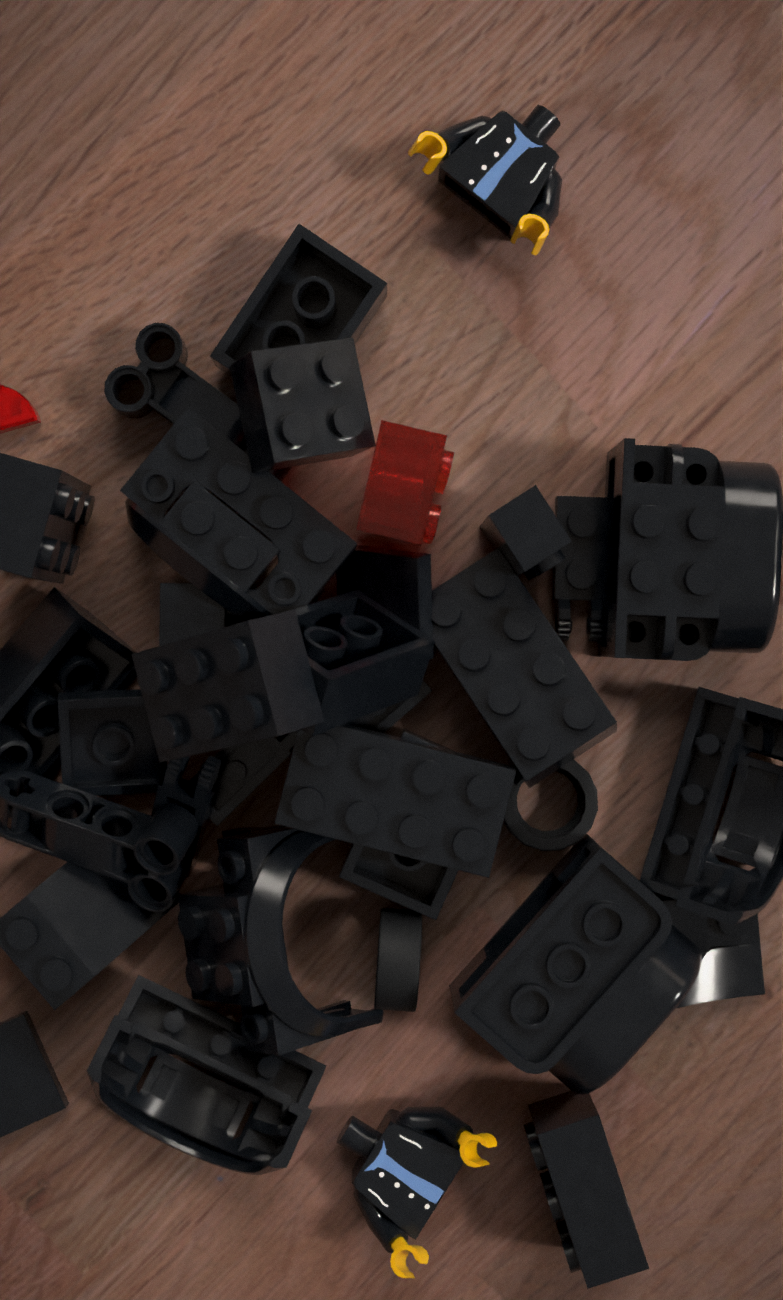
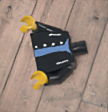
M537 105L522 124L507 112L500 111L493 118L482 115L450 126L438 133L425 131L418 136L408 151V155L412 157L415 153H421L429 159L422 169L425 174H431L440 161H444L439 167L438 181L510 238L512 244H515L518 238L524 237L531 240L534 244L531 252L532 255H537L540 252L548 236L549 229L559 214L562 178L555 169L559 155L546 144L561 126L558 118L550 110L542 105Z
M407 1107L401 1112L390 1109L376 1130L352 1115L337 1139L339 1145L359 1156L352 1169L351 1183L354 1185L353 1195L370 1230L388 1253H392L390 1259L391 1268L401 1278H414V1274L406 1266V1258L410 1252L420 1264H427L429 1260L426 1249L422 1246L409 1245L407 1243L408 1235L416 1240L463 1163L473 1168L489 1165V1162L482 1159L477 1153L478 1142L487 1148L497 1146V1140L492 1134H473L471 1126L443 1107Z

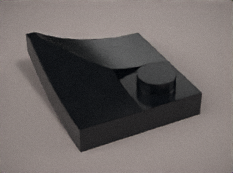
M659 897L670 911L672 924L697 945L702 954L699 974L677 1008L710 1001L765 994L758 913L735 926H731L676 907V899Z

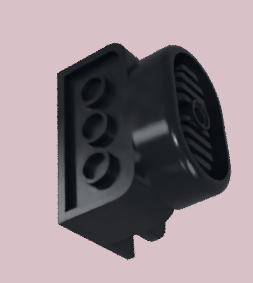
M624 438L607 452L605 497H609L606 601H602L603 627L601 641L598 642V657L691 661L700 659L709 651L759 653L763 651L773 636L780 599L783 493L776 469L768 463L719 461L710 451L701 448L682 447L681 444H668L667 446L635 445V439Z
M586 833L578 843L571 847L452 981L449 987L454 1013L516 1068L530 1074H540L549 1071L572 1092L583 1095L599 1089L611 1080L677 1008L699 974L702 954L698 946L672 924L671 914L666 905Z

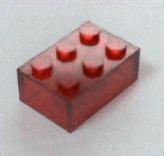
M381 420L356 528L359 540L411 552H419L422 543L432 544L442 508L440 505L432 504L434 492L443 494L454 457V452L444 450L447 435Z

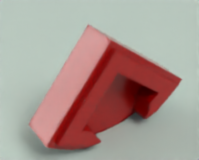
M0 385V434L41 423L36 409L27 398L10 387Z

